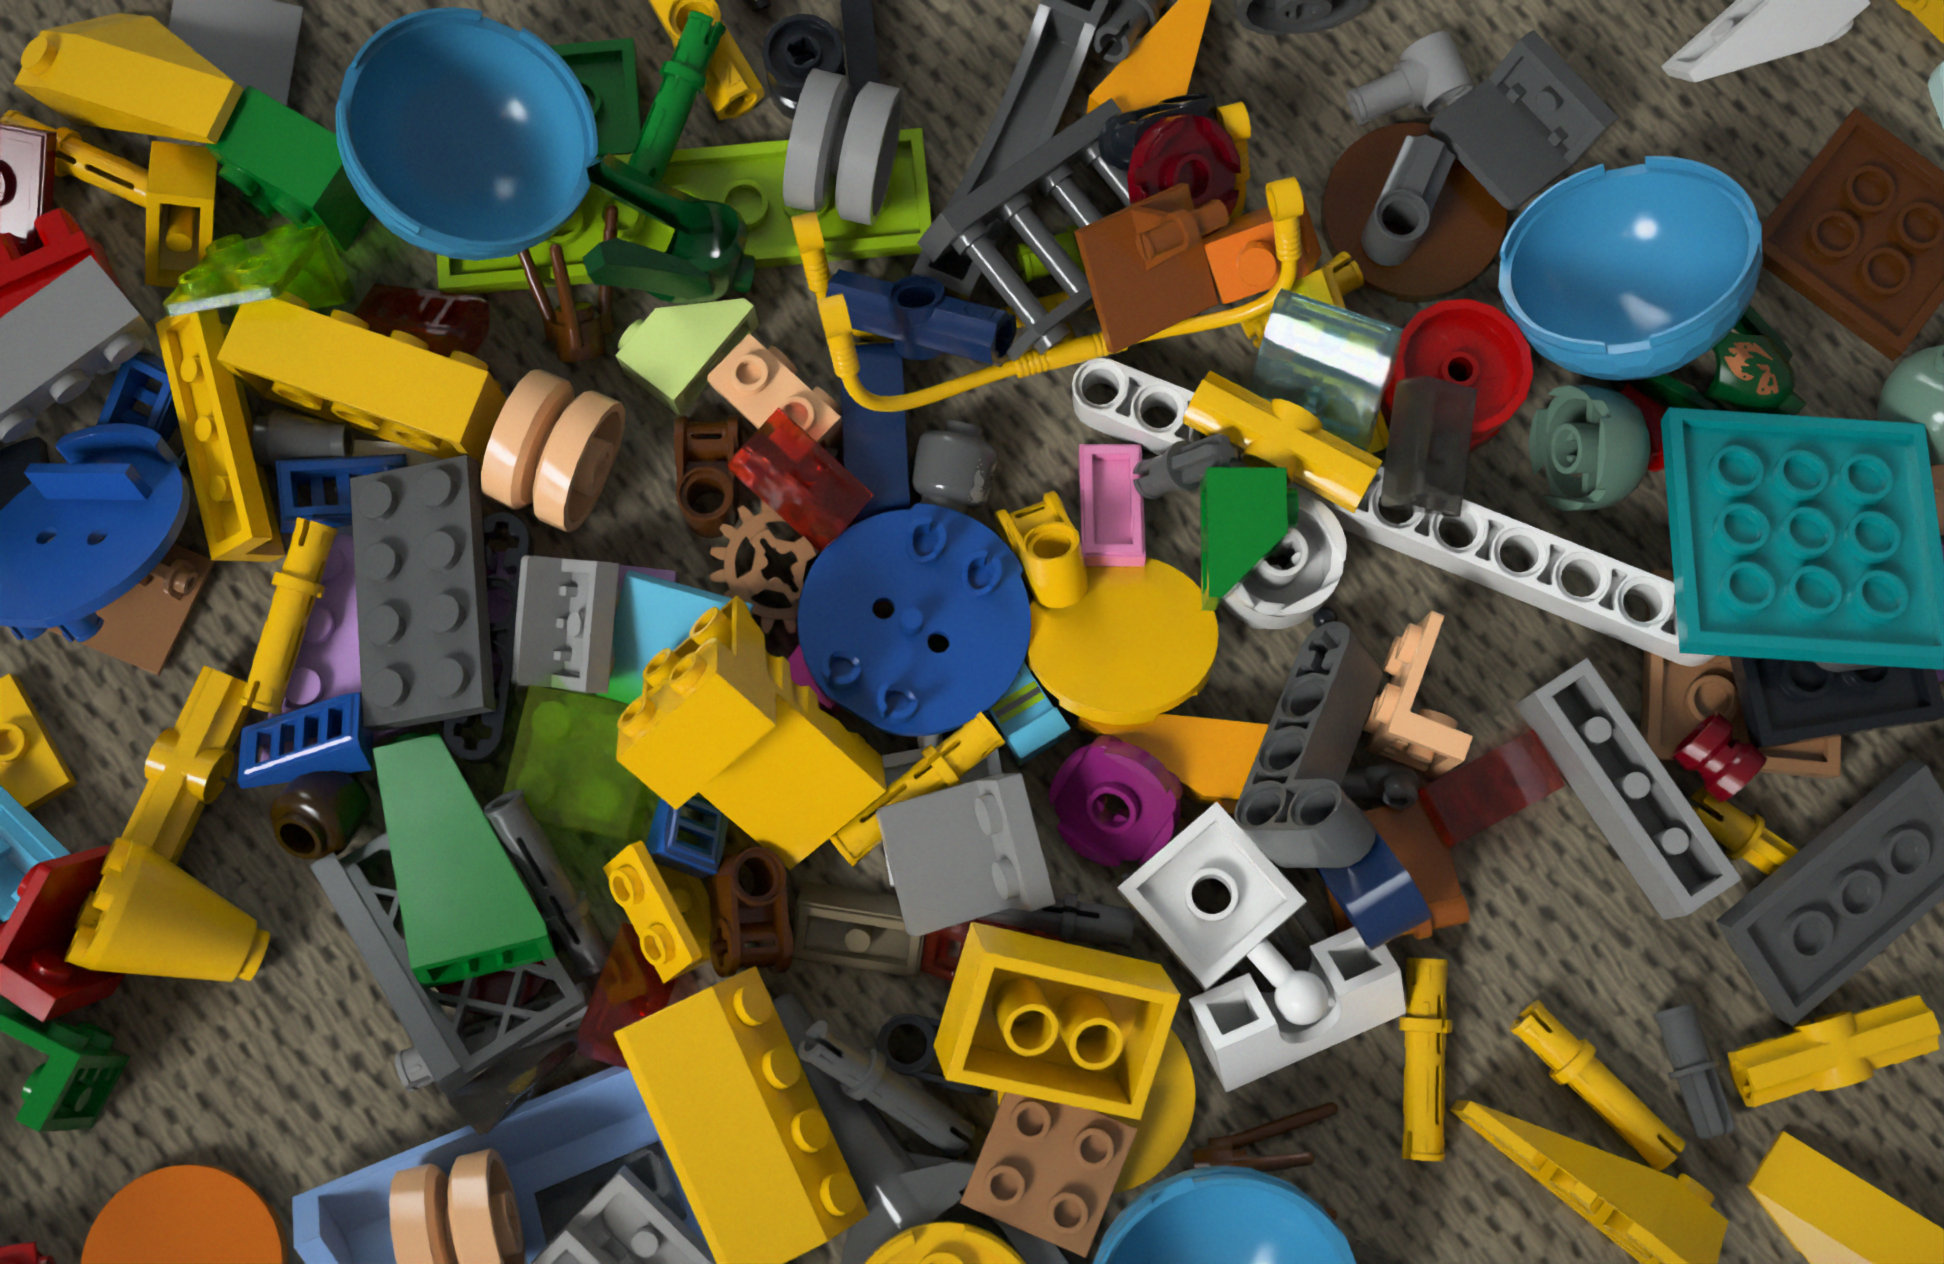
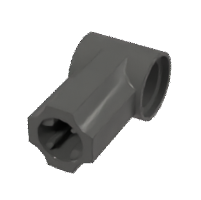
M1426 134L1416 137L1407 135L1375 207L1362 230V248L1366 255L1377 264L1395 266L1408 260L1428 228L1430 215L1456 157L1446 148L1445 142ZM1392 221L1398 223L1404 228L1407 235L1393 234L1387 230L1383 222Z

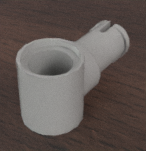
M1440 31L1419 39L1404 50L1400 56L1401 62L1394 65L1393 72L1348 90L1346 100L1357 125L1361 126L1404 106H1408L1412 110L1423 106L1425 113L1429 114L1443 110L1442 103L1446 102L1447 106H1449L1475 88V84L1450 33Z

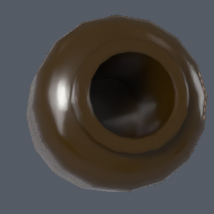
M314 771L296 777L285 786L275 798L270 810V816L275 837L288 853L301 859L320 860L332 852L337 856L349 846L366 825L371 813V806L365 788L353 773Z

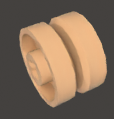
M542 369L531 370L518 382L505 402L494 425L484 455L481 471V492L487 499L515 511L526 508L533 502L534 514L539 521L568 533L578 529L594 508L616 461L625 428L626 410L622 402L593 390L583 392L575 398L574 388L569 380Z
M490 1148L457 1156L449 1178L438 1165L431 1163L395 1173L391 1181L389 1208L390 1227L397 1264H527L525 1239L516 1195L506 1165L497 1150Z

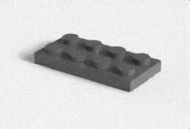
M462 455L350 478L363 728L379 732L496 711L479 462L468 455Z
M1909 759L1716 920L1717 925L1777 1019L1794 1026L1944 899V793L1927 764Z

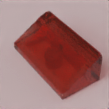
M779 407L727 463L728 469L819 551H823L840 536L874 495Z
M625 922L621 924L578 1031V1055L629 1069L613 1033L667 1008L678 980L677 977L666 983L662 982L655 966L645 958L641 950L640 938L631 924Z

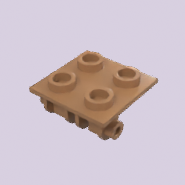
M173 544L159 564L135 587L114 602L95 612L104 620L102 628L90 639L78 643L160 676L215 561ZM58 627L47 629L63 636L62 631Z
M1004 1092L960 1204L1086 1258L1138 1129L1094 1110Z

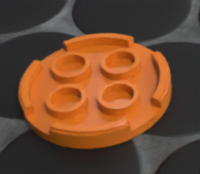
M183 1164L149 1172L117 1192L94 1221L85 1241L81 1264H289V1251L285 1230L273 1205L268 1204L252 1185L235 1175L233 1171L207 1164Z

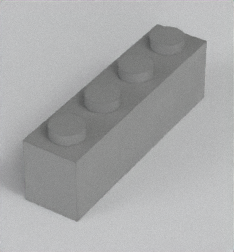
M91 255L0 318V441L4 443L15 441L29 432L36 424L37 419L35 416L56 401L59 404L67 403L82 394L91 383L89 378L109 363L119 365L131 359L144 346L143 339L152 333L140 313Z
M1588 658L1515 704L1663 920L1691 914L1742 880Z

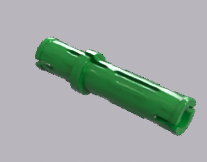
M689 11L687 22L671 60L663 61L659 75L663 80L628 162V165L660 182L663 180L697 95L705 94L709 80L705 76L720 39L726 31V27L721 22H715L713 26L711 24L714 18L696 11Z

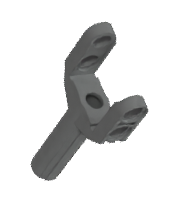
M795 992L789 995L785 993L772 1002L869 1212L867 1217L848 1228L841 1264H863L876 1248L892 1236L908 1228L930 1223L961 1200L964 1194L962 1189L967 1186L977 1161L960 1158L950 1159L908 1152L876 1106L866 1099H852L841 1091L839 1081L812 1063L801 1059L798 1054L801 1040L808 1042L814 1047L819 1044L805 1035L807 1030L816 1022ZM995 1219L1027 1264H1071L1060 1246Z

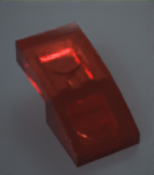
M1531 730L1418 789V793L1449 848L1561 789L1565 784L1535 731Z

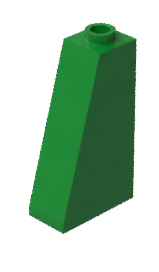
M420 733L406 734L394 739L390 745L373 748L410 968L423 990L556 957L554 944L544 920L439 733L429 736Z

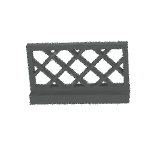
M386 832L339 860L335 853L332 852L311 864L310 867L435 1082L449 1100L472 1086L469 1078L585 1008L586 1004L557 956L542 960L544 965L530 963L506 969L505 971L515 972L506 1005L472 999L478 976L465 979L460 996L435 992L431 988L423 990L410 968L406 939L401 938L397 932L402 916L397 890L371 886L361 872L363 868L382 857H391L388 834ZM379 900L392 902L389 915L386 914ZM527 975L554 980L564 995L563 999L542 1012L517 1008ZM441 1005L456 1008L452 1023ZM473 1011L502 1017L496 1040L470 1055L460 1038L467 1012ZM514 1020L524 1021V1023L511 1030Z

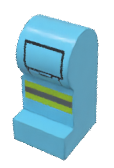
M1023 662L1017 678L1004 697L986 712L995 729L1006 742L1005 745L1019 767L1066 739L1071 729L1057 707H1053L1025 662Z

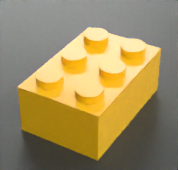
M971 922L934 1042V1049L946 1080L1141 1120L1181 994L1161 964Z

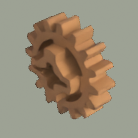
M765 496L761 500V513L753 515L748 508L742 505L737 508L743 522L738 528L726 523H722L719 527L724 536L730 540L727 547H711L710 555L724 560V568L710 573V579L712 582H727L729 589L722 596L734 598L737 595L744 602L754 604L751 616L753 614L761 616L760 624L763 633H769L774 619H783L784 626L790 634L796 631V617L798 616L799 599L804 585L803 577L806 563L816 556L817 553H822L829 545L828 540L839 529L835 524L826 525L819 529L815 522L819 517L821 509L816 506H812L802 516L796 513L797 502L795 497L788 496L783 510H775L770 497ZM775 521L789 522L803 528L807 532L794 540L774 537L765 523ZM747 537L755 549L751 568L737 577L735 571L736 554L742 540ZM762 538L766 539L770 547H775L780 554H786L789 551L794 553L796 559L789 564V569L792 573L790 577L796 584L795 590H792L785 580L782 581L776 574L770 575L767 578L762 574L761 570L768 564L767 558L764 555L766 551L760 543ZM767 589L784 593L792 605L773 607L759 603L751 597Z

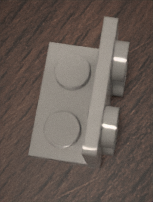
M1022 773L993 774L879 807L876 810V817L906 931L910 936H922L1009 908L1034 911L1056 904Z

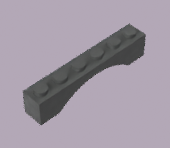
M1114 0L1040 1L1020 58L993 121L969 169L943 211L1057 135L1096 52L1093 45L1094 34L1110 17ZM997 218L987 225L990 232L986 237L1001 254L1013 227L1010 223L1003 226ZM952 249L935 262H932L922 250L912 270V275H927L938 279L944 286L945 296L977 304L988 282V279L968 254L965 253L960 256L955 249Z

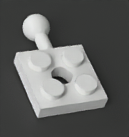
M1218 802L1214 803L1117 887V892L1205 992L1247 956L1268 981L1276 987L1275 1004L1279 1013L1287 1021L1298 1025L1311 1024L1320 1019L1328 1007L1329 994L1322 979L1309 971H1295L1267 939L1301 909L1307 901ZM1204 879L1221 881L1230 892L1231 900L1229 906L1217 914L1202 912L1195 906L1192 899V890L1195 885Z

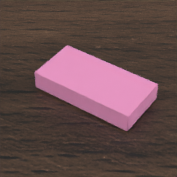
M1079 444L1080 542L1085 566L1130 567L1144 566L1145 564L1144 497L1137 492L1133 483L1134 479L1143 477V474H1133L1136 464L1142 461V444Z

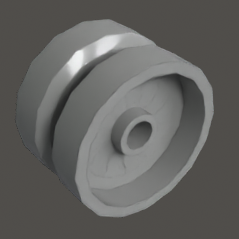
M813 68L800 94L792 123L784 169L785 206L820 213L828 205L836 187V209L841 219L875 225L887 194L896 157L903 115V90L869 81L860 90L852 108V87L848 77Z

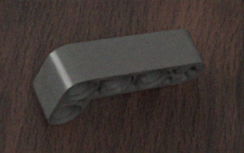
M1333 621L1325 623L1314 629L1303 642L1236 804L1234 812L1236 824L1276 866L1284 868L1348 867L1359 862L1369 853L1375 841L1376 831L1374 824L1340 786L1379 688L1383 672L1380 664L1343 622Z

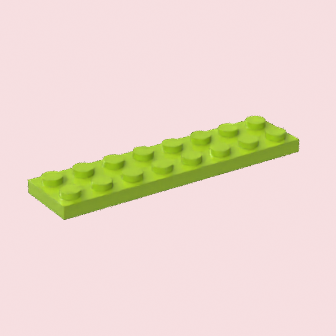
M922 128L900 130L891 179L875 225L841 219L836 209V187L828 205L820 213H816L824 240L827 262L921 253L922 248L917 242L932 224ZM789 140L679 149L674 151L662 183L701 200L718 201L728 204L737 210L747 224L748 230L744 254L755 257V268L803 264L791 217L810 211L785 206L783 180ZM632 154L613 156L628 164ZM591 183L588 193L573 217L548 240L529 248V251L545 288L556 287L549 251L552 244H559L562 247L570 284H590L593 281L587 274L583 257L599 242L603 241L606 208L609 205L617 206L619 211L617 238L665 253L675 229L597 190ZM518 254L511 257L479 261L437 255L438 289L444 297L530 289Z

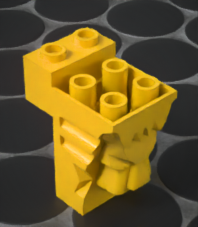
M737 595L720 610L717 607H712L704 612L692 626L689 637L673 651L670 648H665L650 660L642 674V696L635 699L624 710L617 723L619 730L616 760L675 810L699 792L762 847L769 848L775 852L789 870L887 791L883 757L866 743L865 739L858 733L848 732L839 720L822 711L818 695L809 685L800 686L792 681L790 663L784 656L774 657L766 651L764 633L753 620L746 603Z

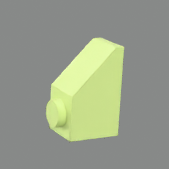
M745 298L655 308L645 321L638 319L627 328L618 343L619 352L615 356L625 375L674 413L684 415L709 385L708 374L749 333L752 334L759 326L755 307Z

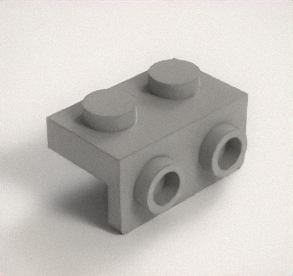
M532 555L522 557L511 682L513 684L553 687L584 693L608 694L609 675L615 663V653L612 646L615 610L619 605L621 596L618 582L619 563Z

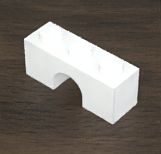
M1352 927L1310 946L1312 962L1308 971L1322 979L1329 994L1328 1007L1320 1019L1311 1024L1298 1025L1287 1021L1277 1010L1275 992H1260L1250 973L1188 999L1199 1041L1226 1093L1405 1014L1406 1007L1401 970L1386 945L1383 944L1370 951L1356 929Z

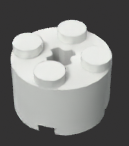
M1298 494L1299 513L1297 527L1288 528V533L1279 548L1272 553L1274 557L1282 555L1287 557L1289 562L1282 570L1278 564L1270 566L1265 560L1222 603L1233 616L1252 628L1284 629L1306 621L1322 607L1334 592L1341 579L1347 551L1343 529L1333 512L1324 503L1311 496L1307 499Z

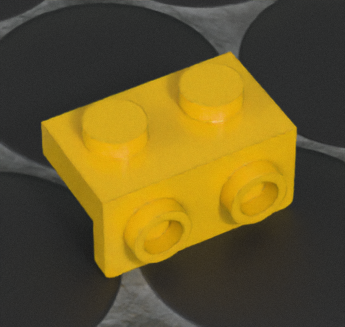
M642 841L628 845L603 867L609 879V887L613 898L627 913L640 938V946L645 958L655 966L663 983L711 962L709 895L699 878L654 863Z

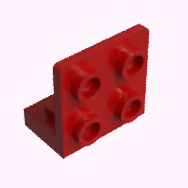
M110 845L37 863L26 873L18 886L17 895L21 898L9 920L0 925V994L42 1022L112 996L126 974L90 971L65 961L67 951L77 931L74 928V924L83 901L90 890L97 891L104 876L100 874Z

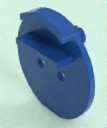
M128 423L103 424L62 436L55 447L67 462L30 463L24 474L32 483L17 494L0 511V626L9 627L18 640H22L23 637L26 640L35 639L48 628L58 627L69 642H73L74 639L77 642H84L97 634L104 623L102 617H99L95 612L114 602L143 580L159 564L176 541L189 509V486L184 474L179 469L182 464L162 436L154 430L141 425Z
M917 503L914 504L912 509L889 511L856 523L838 535L822 551L811 567L802 588L798 607V636L804 662L811 677L828 700L880 732L910 737L930 736L962 727V725L974 719L980 711L984 715L1004 697L1013 685L1023 665L1031 630L1029 600L1022 581L1023 566L1009 546L991 529L972 517L950 508ZM880 601L889 602L894 608V613L887 619L878 618L873 613L874 605ZM934 635H942L947 638L949 647L942 653L933 652L928 646V639Z

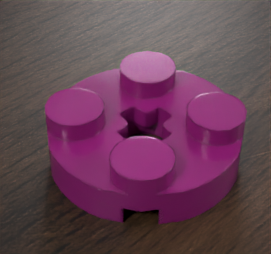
M1102 735L1097 737L1091 744L1078 748L1066 759L1052 781L1049 801L1050 808L1055 803V811L1060 819L1057 829L1072 849L1095 863L1119 867L1122 860L1135 861L1141 859L1139 864L1145 863L1169 843L1180 821V799L1183 794V786L1180 779L1174 773L1168 771L1149 752L1133 744L1123 742L1113 735ZM1109 793L1121 797L1129 807V811L1121 808L1116 814L1109 812L1105 808L1108 799L1103 794Z

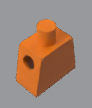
M1303 193L1304 212L1303 215L1299 216L1302 255L1298 259L1295 280L1311 274L1322 255ZM1268 206L1229 219V223L1202 239L1216 296L1222 304L1231 303L1269 290L1276 284L1281 271V261L1276 256L1273 218Z

